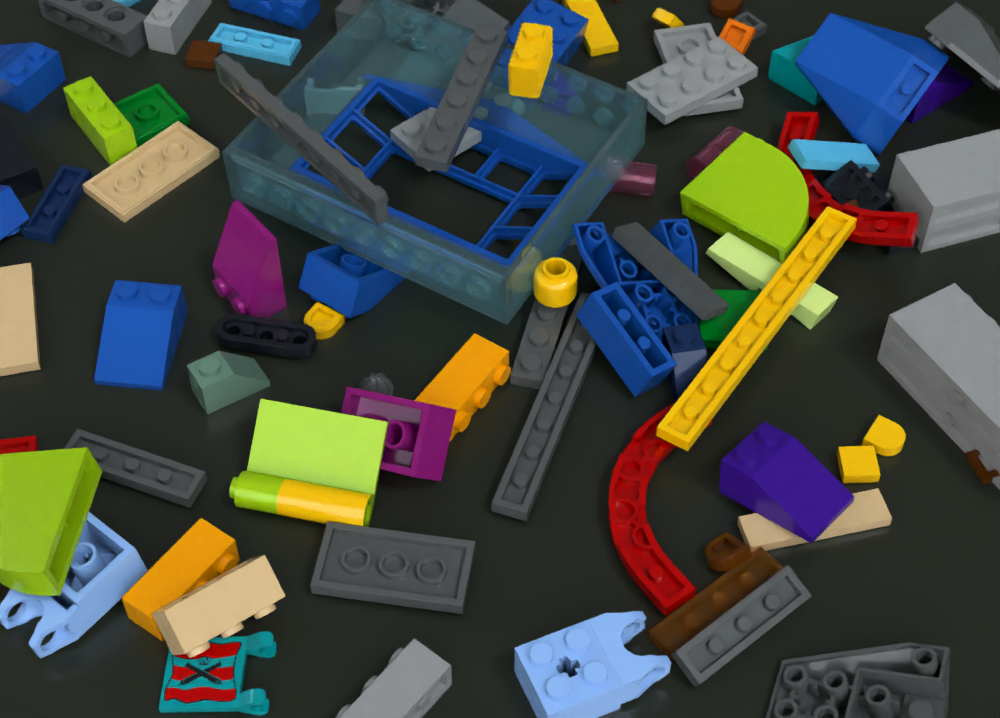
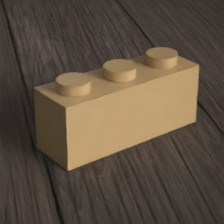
M264 554L242 562L152 612V615L172 655L187 653L188 657L191 658L210 648L211 646L208 641L221 634L222 638H226L243 629L242 621L254 615L255 619H259L273 612L276 609L274 603L285 597V594Z

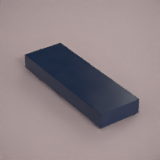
M61 165L29 216L30 218L21 229L23 237L54 244L84 193L82 184L93 178L91 170Z

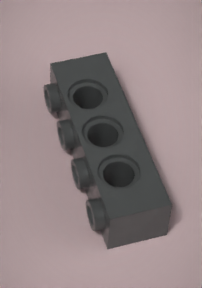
M38 0L43 18L129 58L148 43L143 23L147 15L113 0Z

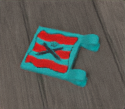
M262 631L250 636L214 637L208 641L211 646L210 648L191 658L188 657L187 653L172 655L169 649L158 708L160 713L237 711L252 715H266L268 713L270 702L266 698L265 690L255 688L242 692L247 654L262 658H273L275 656L277 644L274 642V636L271 632Z

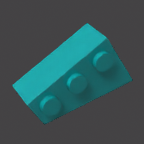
M813 36L773 50L768 79L815 106L823 99L795 64L796 59Z

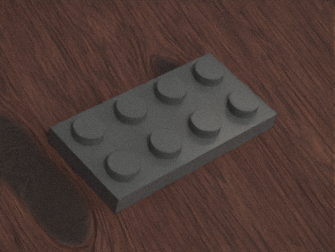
M327 521L310 584L311 593L463 614L475 556L476 541Z

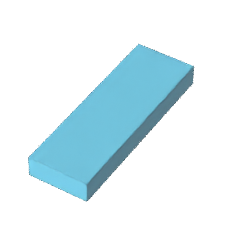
M220 23L208 40V42L221 43L222 51L287 66L292 64L301 49V42L298 39Z
M792 139L788 146L789 151L801 169L837 171L850 160L859 168L865 166L871 173H875L880 166L871 150L863 143Z

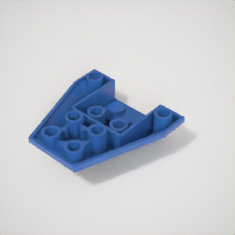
M830 13L796 59L795 64L849 135L858 143L866 144L871 152L879 156L950 56L924 39Z
M688 219L659 220L649 233L698 276L697 245ZM603 222L574 223L571 226L580 257L600 288L618 282L660 341L662 340L664 327L697 323L699 328L698 316L614 240L613 234H607Z

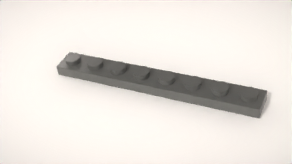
M225 53L214 58L219 83L377 225L389 219L387 207L389 199L385 190L380 185L375 186L368 180L358 166L354 167L338 148L333 149L326 143L323 136L317 130L309 128L298 113H292L279 96H273L265 89L263 83L258 78L254 79L250 76L240 62H234Z
M580 293L492 500V512L527 521L598 346L576 316L590 294Z

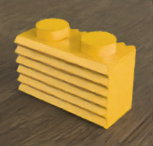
M526 22L521 24L514 50H512L511 58L509 59L510 63H508V84L511 95L535 99L540 97L553 55V28L551 26Z

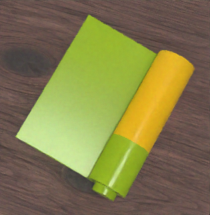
M260 399L247 471H242L239 477L232 479L229 496L234 499L235 506L323 524H327L328 521L368 527L372 516L389 422Z

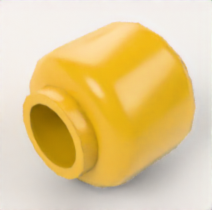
M552 257L541 261L536 266L533 274V292L539 303L551 308H560L570 304L575 299L578 275L576 268L571 262L563 258Z

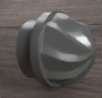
M372 372L368 377H364V380L359 385V389L390 396L394 394L392 381L383 373L376 374Z

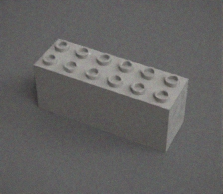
M1000 129L896 155L888 186V191L894 198L891 204L895 212L918 213L919 225L916 235L920 239L917 247L920 253L1000 232Z
M953 283L889 315L877 360L965 454L975 449L981 453L978 457L986 470L996 469L1000 474V327L992 317L988 316L973 301L970 295L966 294L956 283ZM1000 476L993 478L992 482L1000 490Z

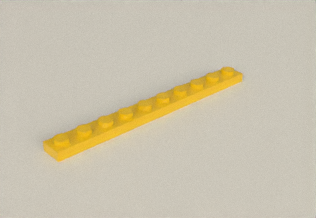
M828 206L825 208L657 426L656 436L689 451L856 227L857 218Z

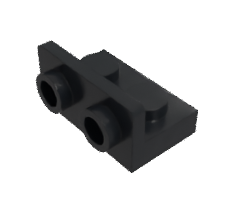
M852 160L821 183L823 188L831 194L832 199L842 205L855 199L859 207L863 209L895 212L891 204L894 198L884 186L878 188L873 183L875 178L865 166L859 168Z

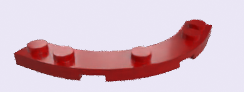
M787 112L778 149L796 164L805 179L809 197V222L814 224L828 206L857 218L856 227L847 238V241L879 246L913 247L919 225L918 213L873 211L858 208L847 203L842 205L832 199L831 194L815 179L812 169H801L788 146L792 139L814 140L820 119L818 112Z
M675 403L651 417L633 434L632 441L625 448L624 452L620 453L613 469L608 498L609 528L619 558L632 579L664 616L695 597L696 592L694 585L662 551L646 519V493L650 480L663 459L677 447L656 436L657 426ZM711 420L710 423L707 425V427H709L710 425H712V420Z

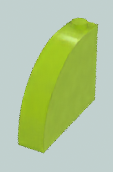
M746 132L742 133L680 192L683 215L722 236L730 232L782 264L808 232L809 197L807 185L801 171L779 149L766 143L761 138H756Z
M88 447L0 454V583L18 592L38 596H57L61 594L103 472Z

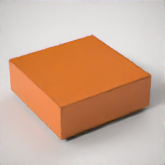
M729 18L719 37L744 56L756 34V30L751 26Z

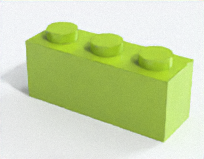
M91 76L63 87L70 115L110 166L137 148L133 127Z

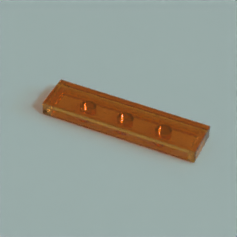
M760 546L751 553L752 557L736 568L727 571L649 630L648 637L676 664L670 654L784 567Z

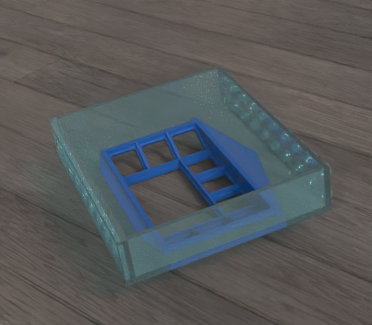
M369 0L277 96L281 98L284 105L292 113H298L309 128L317 130L323 136L326 143L333 149L338 148L345 159L354 167L358 166L364 172L366 178L370 180L392 154L399 155L413 162L415 160L364 117L360 111L376 94H380L407 120L425 109L428 110L430 107L437 109L475 30L400 0ZM506 43L469 124V127L482 132V141L470 148L489 156V158L475 174L454 165H450L448 172L433 170L509 203L476 245L390 206H387L389 219L377 225L325 177L307 170L310 164L257 116L222 151L233 198L327 242L338 244L353 254L508 325L533 292V274L536 267L543 260L560 257L574 238L571 226L574 223H585L645 145L648 99L552 60L539 98L511 95L508 84V63H510L509 59L511 58L514 46ZM350 122H354L382 146L381 150L365 167L334 143V139ZM500 161L532 174L518 193L486 180ZM542 180H569L558 195H531ZM547 208L533 227L506 226L519 209ZM497 239L522 240L508 259L487 250Z

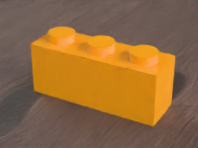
M474 333L414 400L456 409L450 441L458 432H463L467 428L472 415L478 408H484L491 397V393L498 385L502 386L509 378L511 373L509 351Z
M200 518L122 597L128 618L163 642L164 637L152 612L237 566L240 558L235 539L203 518Z

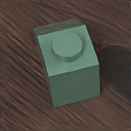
M216 351L186 365L192 391L207 415L271 386L269 379L256 360L250 357Z

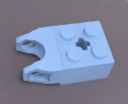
M89 512L61 594L57 596H38L10 589L0 604V623L8 630L25 624L33 618L42 617L36 625L28 645L39 658H43L78 640L148 570L135 547ZM22 602L17 613L7 618L11 608ZM54 632V635L51 638V640L47 644L41 646V642L44 639V637Z
M643 611L604 613L515 647L514 672L536 717L598 718L620 709L621 704L638 698L653 683L670 673L671 661L667 655L639 656L632 654L624 647L635 635L645 629L644 621L646 617Z

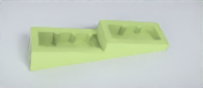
M730 232L724 234L706 252L710 258L749 290H763L782 265L781 262ZM814 283L791 315L811 330L831 311L838 296Z

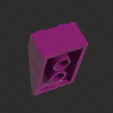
M239 200L232 202L212 264L215 276L212 283L221 298L226 297L231 302L236 314L269 318L287 308L277 239Z
M346 387L341 413L389 422L380 469L416 478L442 480L456 409Z

